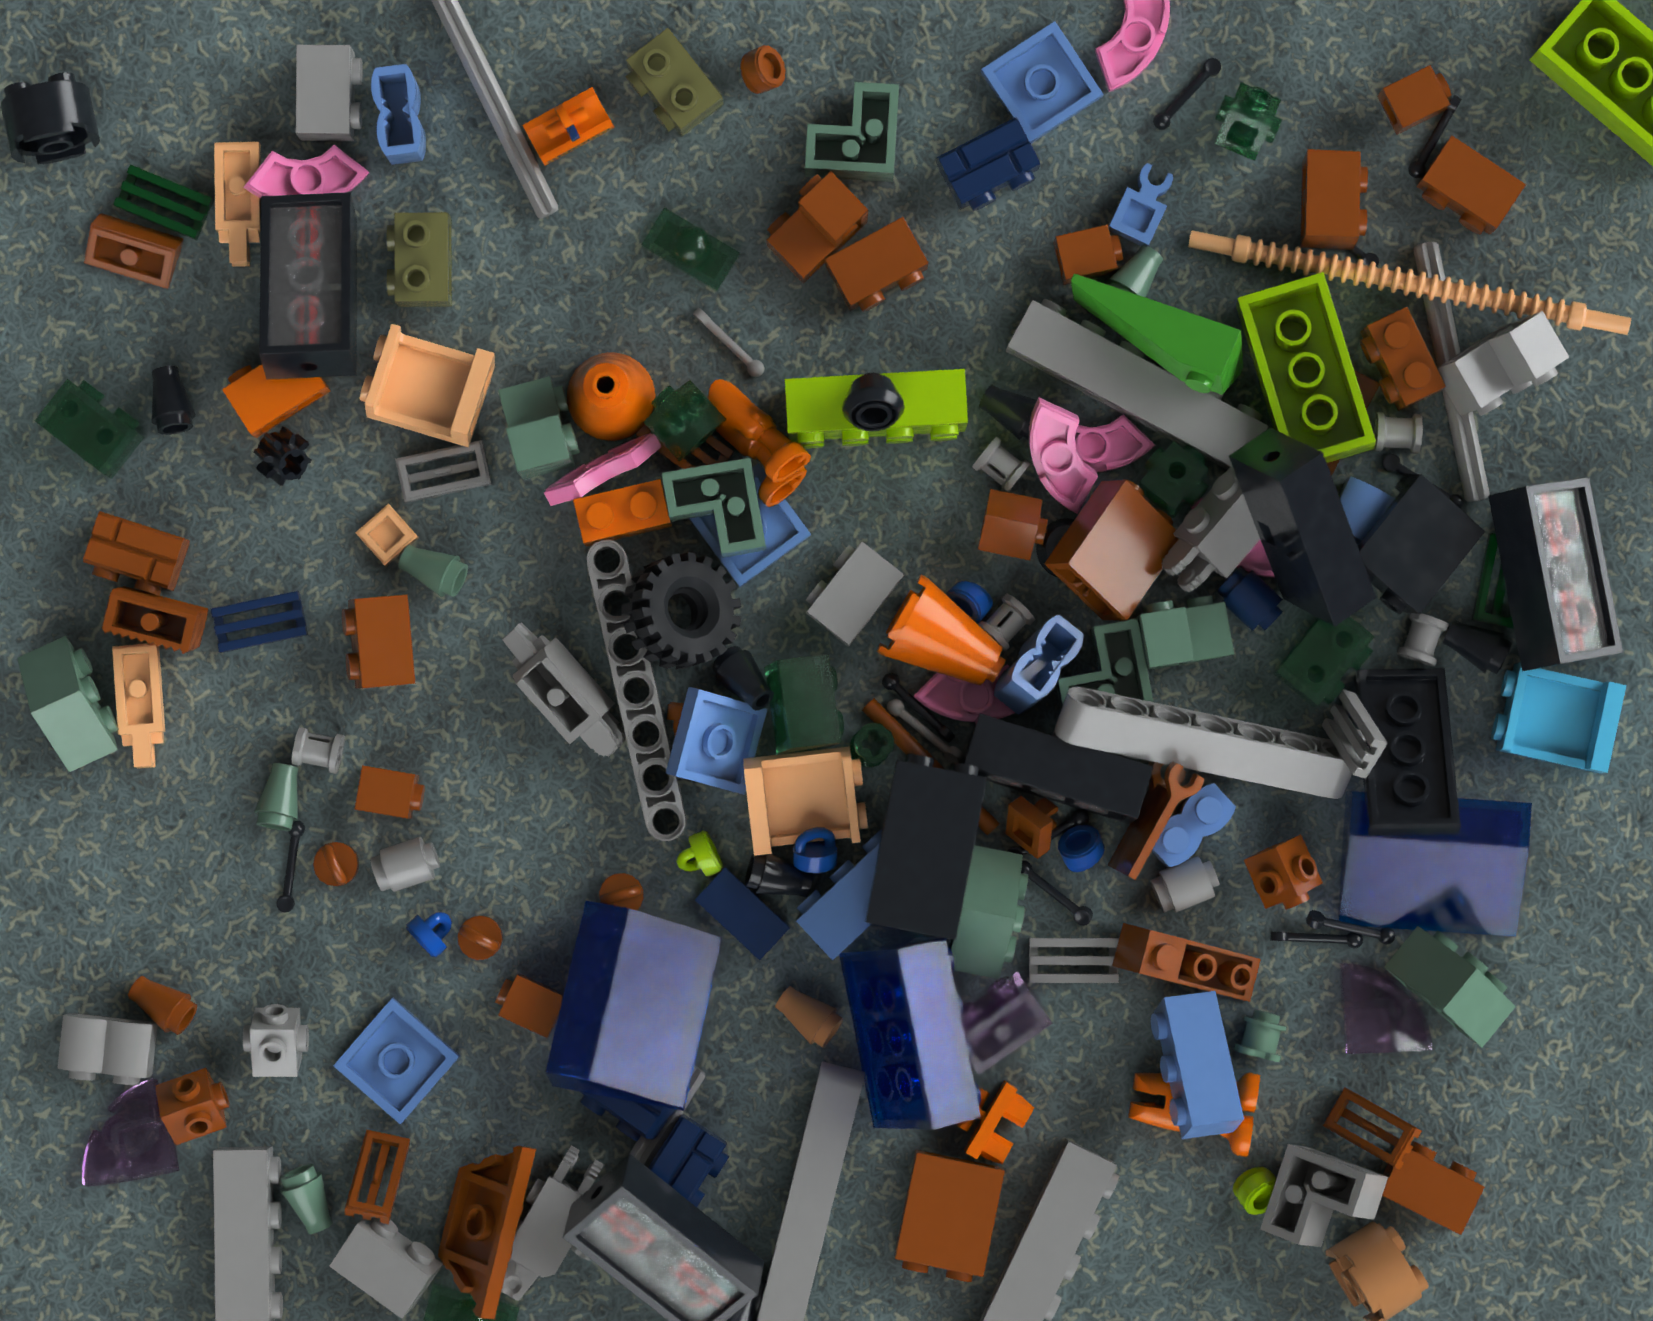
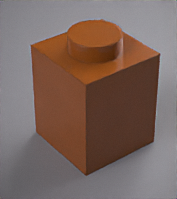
M1431 65L1384 87L1377 97L1396 135L1443 113L1450 105L1448 98L1451 97V91L1444 76L1441 73L1435 75Z
M1108 224L1055 237L1053 242L1063 285L1071 284L1074 273L1089 279L1114 274L1118 268L1117 262L1123 260L1119 237L1117 234L1110 236Z
M990 489L978 550L1030 561L1034 543L1043 545L1048 519L1040 517L1043 500Z
M362 765L354 810L412 819L413 810L421 811L425 785L418 784L419 775Z
M519 973L516 975L514 982L506 978L495 1003L502 1006L498 1016L548 1038L568 995Z

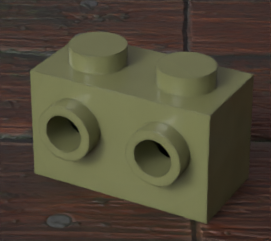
M666 28L626 59L627 67L630 70V73L625 76L627 81L641 98L647 93L658 106L653 110V113L668 132L675 128L683 137L724 105L721 94L669 28Z
M394 213V225H387L386 235L388 252H394L395 269H387L388 296H395V303L399 307H452V218L449 213Z

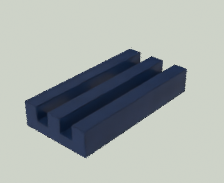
M299 591L211 609L220 653L308 635ZM292 603L293 610L227 624L224 623V616ZM296 620V628L228 641L227 633Z

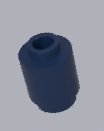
M1242 566L1217 590L1224 598L1222 602H1225L1226 607L1251 631L1258 625L1266 631L1283 613L1277 606L1283 599L1253 570L1248 573Z

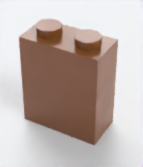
M1126 479L1100 482L1044 563L1102 620L1127 621L1163 569L1162 559L1165 558V555L1169 553L1168 551L1179 540L1173 534L1176 531L1172 526L1173 520L1165 512L1154 508L1143 497L1144 492L1137 484Z
M916 1149L894 1253L895 1259L903 1261L902 1268L921 1273H928L929 1266L946 1269V1277L964 1282H972L973 1275L984 1277L1005 1173L1004 1168Z

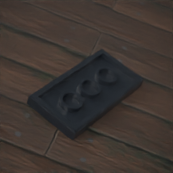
M1445 668L1356 670L1354 676L1356 695L1387 741L1386 747L1366 779L1363 778L1368 836L1459 834L1461 825ZM1366 740L1365 743L1368 746L1369 750H1371L1372 747Z

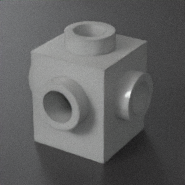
M280 1004L255 1008L251 1025H244L243 1050L244 1052H251L252 1077L298 1076L302 1052H308L309 1027L308 1025H301L300 1008H287Z

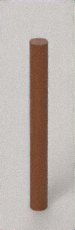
M875 698L862 709L906 755L908 753L934 758ZM934 758L933 767H935V768H940V769H945V768ZM982 806L978 827L988 836L1000 823Z

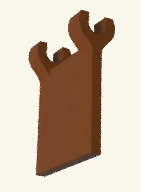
M1153 761L1149 762L1148 765L1153 766V770L1149 780V790L1143 800L1138 819L1129 825L1108 863V866L1134 880L1139 875L1178 802L1195 795L1203 786L1204 778L1195 773L1191 776L1188 784L1181 786L1185 779L1186 771L1178 763L1172 762L1167 767L1163 779L1160 770L1164 764Z

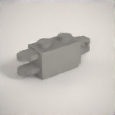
M1231 466L1224 475L1215 481L1212 489L1201 502L1185 516L1183 523L1173 533L1179 540L1168 551L1169 553L1165 555V558L1162 559V568L1168 575L1173 576L1181 573L1178 575L1177 584L1184 591L1189 592L1197 589L1213 571L1228 578L1260 540L1236 474Z
M519 623L502 639L516 657L512 661L518 670L512 675L516 685L569 744L580 736L590 749L595 750L594 753H598V756L609 757L611 754L613 755L625 741L624 738L626 737L625 731L619 726L618 720L609 711L615 703L556 637L551 642L543 635L537 638L523 623Z
M572 1145L555 1174L551 1173L546 1182L538 1178L525 1200L532 1207L524 1221L519 1219L512 1246V1255L508 1262L501 1291L515 1300L519 1301L538 1276L544 1278L555 1275L572 1246L571 1243L563 1238L571 1204L592 1187L604 1166L603 1163L595 1159L594 1163L590 1164L586 1170L584 1180L579 1189L563 1179L579 1158L578 1153L580 1150Z

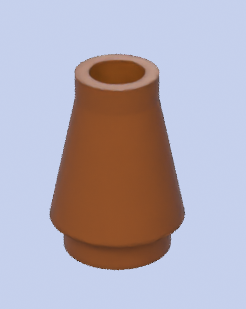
M140 976L128 993V998L135 1002L165 1033L172 1031L177 1035L181 1034L191 1023L197 1011V1004L191 1001V995L151 981L145 976Z

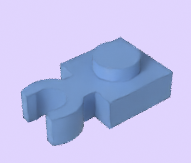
M1149 163L1143 166L1138 175L1139 192L1129 187L1126 188L1108 226L1110 232L1140 246H1149L1167 208V205L1156 201V199L1164 195L1173 182V175L1168 173L1161 185L1151 184L1148 180V174L1152 165Z

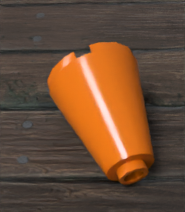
M601 353L587 359L575 370L567 389V404L573 420L584 432L597 439L617 441L633 436L647 423V419L654 410L655 388L648 371L637 360L621 353ZM614 384V389L611 392H600L601 388L605 385Z
M921 574L916 582L923 586L919 593L912 590L909 591L885 632L888 634L887 637L891 639L889 646L887 647L880 643L876 652L885 657L981 686L986 679L993 683L1006 662V659L1000 656L1003 647L929 578Z

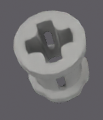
M1376 412L1373 424L1376 444L1373 450L1381 452L1383 448L1410 449L1413 454H1419L1423 436L1422 415L1413 414L1412 418L1385 417L1384 412Z
M996 436L979 456L972 468L975 471H984L1002 486L1001 491L1009 492L1031 463L1027 460L1022 462L1001 446V440Z
M1008 593L1003 596V604L986 622L981 620L978 623L981 628L1003 647L1002 652L1004 653L1010 647L1008 642L1025 624L1030 626L1035 621L1034 616L1029 610Z
M1410 613L1409 619L1412 623L1403 647H1398L1396 654L1421 664L1435 666L1437 659L1434 657V652L1441 632L1446 631L1449 624L1423 613Z
M299 727L292 751V765L300 766L302 763L321 766L328 768L329 773L337 774L342 760L345 736L337 733L335 737L310 733L307 728Z

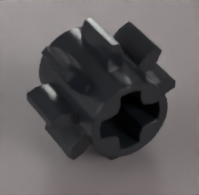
M282 426L279 433L272 432L268 434L266 432L259 442L258 448L254 449L253 452L262 460L256 467V470L267 479H273L280 486H283L286 480H299L305 472L308 463L312 461L304 452L309 442L299 434L295 435L284 426Z

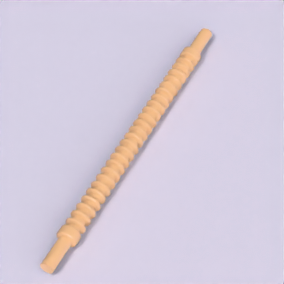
M1192 230L1188 248L1232 256L1233 262L1245 264L1247 260H1253L1254 266H1258L1259 262H1264L1268 269L1271 268L1272 264H1276L1279 271H1283L1284 267L1291 268V273L1294 274L1297 269H1301L1304 276H1307L1309 272L1316 274L1324 272V274L1328 275L1329 281H1332L1334 277L1341 278V283L1344 284L1347 279H1351L1354 286H1357L1359 282H1364L1368 289L1371 288L1372 284H1376L1379 291H1383L1384 287H1389L1393 294L1396 293L1397 289H1401L1404 296H1408L1409 292H1414L1418 299L1421 298L1422 294H1426L1429 301L1439 297L1443 304L1446 303L1447 299H1451L1454 302V306H1458L1460 302H1465L1468 309L1473 304L1479 306L1480 311H1483L1485 307H1490L1493 314L1498 309L1504 310L1505 316H1509L1510 312H1515L1518 319H1521L1523 315L1530 316L1543 311L1548 320L1555 321V326H1559L1563 322L1566 323L1568 329L1580 331L1582 327L1628 335L1631 324L1630 317L1587 309L1585 303L1573 301L1571 305H1565L1564 299H1561L1559 303H1554L1550 296L1547 297L1546 301H1542L1539 294H1535L1533 298H1528L1527 293L1523 291L1520 296L1514 295L1513 289H1510L1508 293H1503L1500 286L1495 291L1489 290L1488 284H1484L1483 288L1476 287L1475 281L1471 282L1470 286L1464 285L1463 279H1459L1458 283L1451 282V277L1449 276L1446 277L1445 281L1439 280L1438 274H1434L1432 278L1426 277V272L1424 271L1417 276L1413 274V269H1409L1407 273L1401 272L1399 266L1393 271L1388 269L1387 264H1384L1382 268H1377L1374 261L1369 266L1364 265L1362 259H1359L1357 263H1352L1349 256L1344 261L1339 260L1337 254H1334L1332 258H1327L1324 251L1319 256L1314 255L1312 249H1309L1307 253H1302L1299 246L1294 251L1288 249L1287 244H1284L1282 248H1277L1276 243L1272 241L1269 246L1263 244L1262 239L1254 243L1251 237L1237 235L1234 239Z

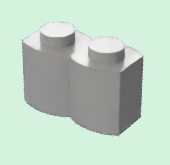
M78 1013L65 1014L62 1021L57 1069L69 1070L68 1078L92 1081L96 1079V1073L113 1075V1083L140 1085V1078H148L153 1074L158 1025L155 1022Z

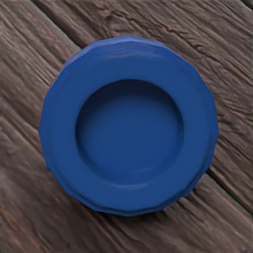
M958 582L946 593L977 624L993 607V600L990 594L974 582Z
M1080 825L1067 830L1058 841V850L1070 871L1083 872L1100 861L1104 855L1105 845L1096 828L1089 825Z
M815 827L804 831L798 836L793 847V864L797 869L808 873H822L830 871L837 865V846L835 845V835L832 831L824 827ZM817 838L824 839V841L809 842L810 840Z
M444 912L434 913L425 921L419 915H416L406 924V929L432 958H436L447 948L442 939L449 933L452 921L450 916ZM441 923L435 931L432 930L437 924Z

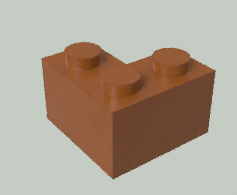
M831 171L823 179L817 174L809 180L799 191L801 195L798 202L799 209L791 217L787 212L783 213L767 229L771 234L766 239L767 246L803 284L825 264L826 258L837 253L867 224L868 209Z

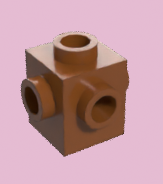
M1301 834L1272 845L1244 859L1255 890L1259 894L1265 909L1283 903L1286 910L1310 900L1307 893L1309 890L1323 884L1317 871L1316 863L1311 857Z
M207 1068L155 1085L160 1118L175 1145L227 1128L224 1109L230 1107L228 1095L222 1082L214 1083Z

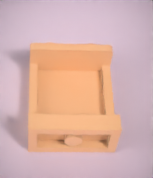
M391 324L388 335H380L376 344L373 360L379 362L374 377L367 375L361 389L360 401L365 402L367 418L469 448L494 372V353L477 348L475 355L405 335L401 333V326Z
M849 746L743 759L754 856L772 854L771 847L795 844L799 835L815 827H824L832 831L835 839L851 838L852 843L861 842L859 830L868 829L865 802L856 803L854 786H863L860 759L851 760ZM817 838L810 840L809 842L824 841V839Z

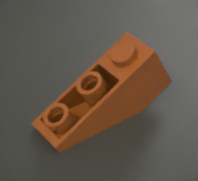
M1123 923L1112 966L1205 991H1216V994L1250 1002L1261 959Z

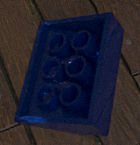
M1347 791L1345 795L1338 920L1365 927L1415 930L1419 926L1425 931L1438 930L1440 932L1516 937L1529 853L1532 803L1458 798L1461 825L1459 834L1368 836L1365 794L1360 791Z
M586 901L545 1070L552 1086L684 1111L722 937L630 908Z
M946 938L919 940L840 953L839 956L862 1071L865 1072L864 1082L873 1128L934 1130L981 1118L979 1109L981 1093L973 1078L970 1063L972 1048L964 1033L961 1018L963 1002L955 988L952 973L954 970V957L951 950L947 947Z

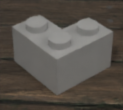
M1541 311L1497 328L1437 367L1446 385L1444 389L1459 415L1477 410L1478 414L1482 416L1503 404L1500 396L1511 390L1512 394H1516L1532 384L1536 387L1558 374L1555 367L1568 359L1569 355L1544 312Z
M1288 1144L1260 1230L1298 1245L1322 1247L1333 1210L1351 1217L1375 1219L1388 1177L1310 1147Z

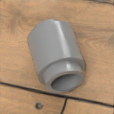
M421 836L381 849L379 851L380 855L370 859L376 882L381 891L392 889L393 892L435 879L434 869L440 868L439 858L433 843L425 844Z
M1199 856L1188 859L1177 866L1158 872L1159 877L1150 880L1153 892L1163 913L1172 909L1177 913L1215 897L1213 888L1220 885L1212 863L1210 861L1202 863Z

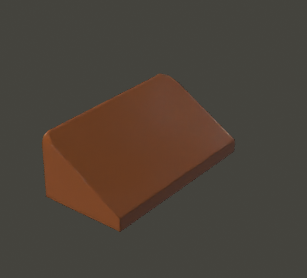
M101 213L91 223L84 264L168 289L184 239Z

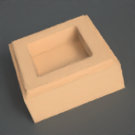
M389 503L356 532L358 537L384 566L389 565L404 551L407 545H411L419 538Z

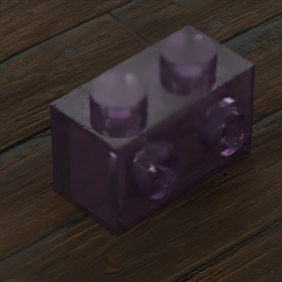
M1018 971L1010 977L1004 976L996 980L989 987L988 993L974 1003L967 1002L958 1007L951 1015V1019L945 1022L954 1043L979 1075L1053 1024L1043 1004Z

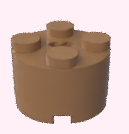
M1373 1221L1333 1245L1325 1253L1326 1256L1336 1258V1260L1329 1263V1266L1354 1308L1359 1304H1363L1370 1312L1363 1317L1364 1320L1387 1321L1421 1299V1292L1429 1287L1421 1271L1415 1265L1410 1267L1401 1253L1406 1247L1397 1231L1392 1226L1385 1229L1380 1223L1377 1224Z

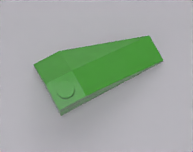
M1074 273L1071 279L1073 300L1179 380L1185 382L1189 388L1200 393L1212 391L1223 395L1240 376L1243 369L1241 330Z

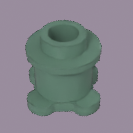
M1254 1009L1253 1017L1244 1016L1243 1021L1247 1023L1242 1043H1235L1234 1050L1246 1055L1280 1063L1281 1056L1276 1053L1281 1031H1286L1287 1028L1279 1024L1280 1015Z

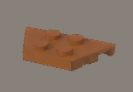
M518 1145L513 1147V1152L504 1156L494 1154L484 1158L479 1164L471 1163L460 1167L458 1170L438 1257L445 1268L452 1272L454 1282L462 1293H470L476 1302L473 1312L479 1318L495 1319L536 1149Z

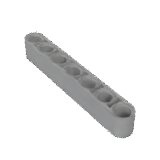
M600 540L594 543L588 551L587 567L645 825L649 834L655 839L673 841L684 833L687 826V817L678 777L669 775L667 786L659 791L650 790L644 782V775L649 767L661 765L667 769L671 754L670 741L652 662L643 657L647 652L645 647L639 649L638 654L630 660H623L617 657L615 653L616 642L626 635H631L635 638L637 636L634 631L629 633L625 631L623 624L631 622L630 615L612 616L605 609V602L611 594L615 592L625 593L626 587L634 584L633 580H631L630 564L622 546L612 540ZM605 549H612L620 556L619 566L610 573H603L596 567V557ZM633 679H642L649 686L647 699L637 704L629 702L625 696L626 685ZM643 722H652L659 730L658 741L650 747L640 746L634 738L637 726ZM666 808L672 809L679 818L677 829L669 835L658 832L654 826L655 815L660 810Z
M1071 687L1068 689L1054 730L1060 739L1076 746L1167 765L1175 762L1186 769L1332 799L1344 796L1352 776L1351 771L1330 739L1084 687Z
M824 1061L821 1062L757 1321H804L864 1081V1071Z

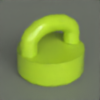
M702 830L689 836L688 839L691 847L683 850L676 859L677 866L684 871L691 872L701 869L707 877L721 871L723 868L722 861L708 832Z
M1265 1167L1251 1168L1236 1178L1233 1184V1193L1248 1214H1263L1266 1212L1277 1178Z

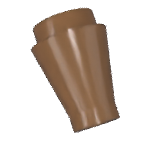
M791 986L784 991L775 1005V1008L785 1015L811 1045L817 1043L822 1048L830 1042L844 1020L836 1014L837 1008L803 994Z

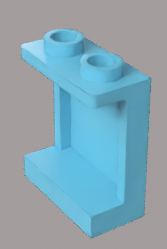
M1521 662L1514 664L1513 671L1506 670L1501 685V696L1507 697L1504 713L1496 714L1492 727L1491 739L1498 740L1496 751L1599 774L1608 773L1626 685L1614 682H1599L1541 668L1522 671Z

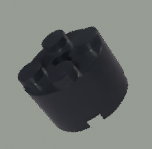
M73 73L54 74L48 78V82L34 85L18 82L4 88L5 98L1 101V110L11 157L15 161L25 163V155L36 156L37 164L55 163L87 153L85 145L91 141L94 147L99 144L100 137L89 88L83 83L76 82Z

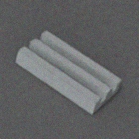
M483 441L470 442L469 448L456 445L396 458L395 461L404 502L408 503L491 485L492 481ZM472 452L476 454L477 460L409 475L406 468L412 465ZM479 469V477L411 491L410 484Z
M1342 689L1338 697L1343 704H1334L1330 712L1334 719L1325 718L1322 727L1354 776L1366 779L1386 747L1387 741L1356 693ZM1350 715L1360 730L1355 728L1349 718ZM1366 740H1367V742L1369 743V745L1372 747L1371 750H1369L1368 746L1366 745V743H1365Z
M1029 938V983H1119L1118 968L1112 966L1119 938ZM1038 947H1109V956H1038ZM1038 965H1109V974L1038 973Z

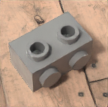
M297 45L295 133L301 141H354V129L362 128L361 102H355V85H362L363 64L362 58H355V52L350 45Z
M861 542L856 549L848 545L833 564L839 570L829 584L821 580L805 600L812 605L808 609L807 615L848 647L904 577L901 571L864 542Z
M372 1217L371 1221L362 1219L355 1226L329 1267L402 1319L417 1304L443 1263L434 1258V1253L426 1245L420 1242H412L399 1233L397 1226L391 1220L389 1224L380 1223L379 1218Z

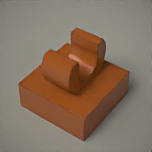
M1022 796L1018 797L1008 804L1006 835L1035 858H1040L1050 850L1052 830L1057 825V822L1050 818V816L1058 811V807L1046 797L1040 799L1035 805Z

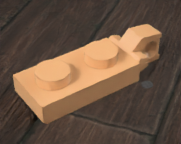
M259 141L214 142L215 230L219 235L220 243H229V263H232V267L250 266V243H260L261 198L244 188L245 184L261 165V145Z
M147 643L112 646L118 735L122 737V745L124 747H133L134 768L156 767L154 744L164 743L163 732H165L160 649L155 643L149 645Z

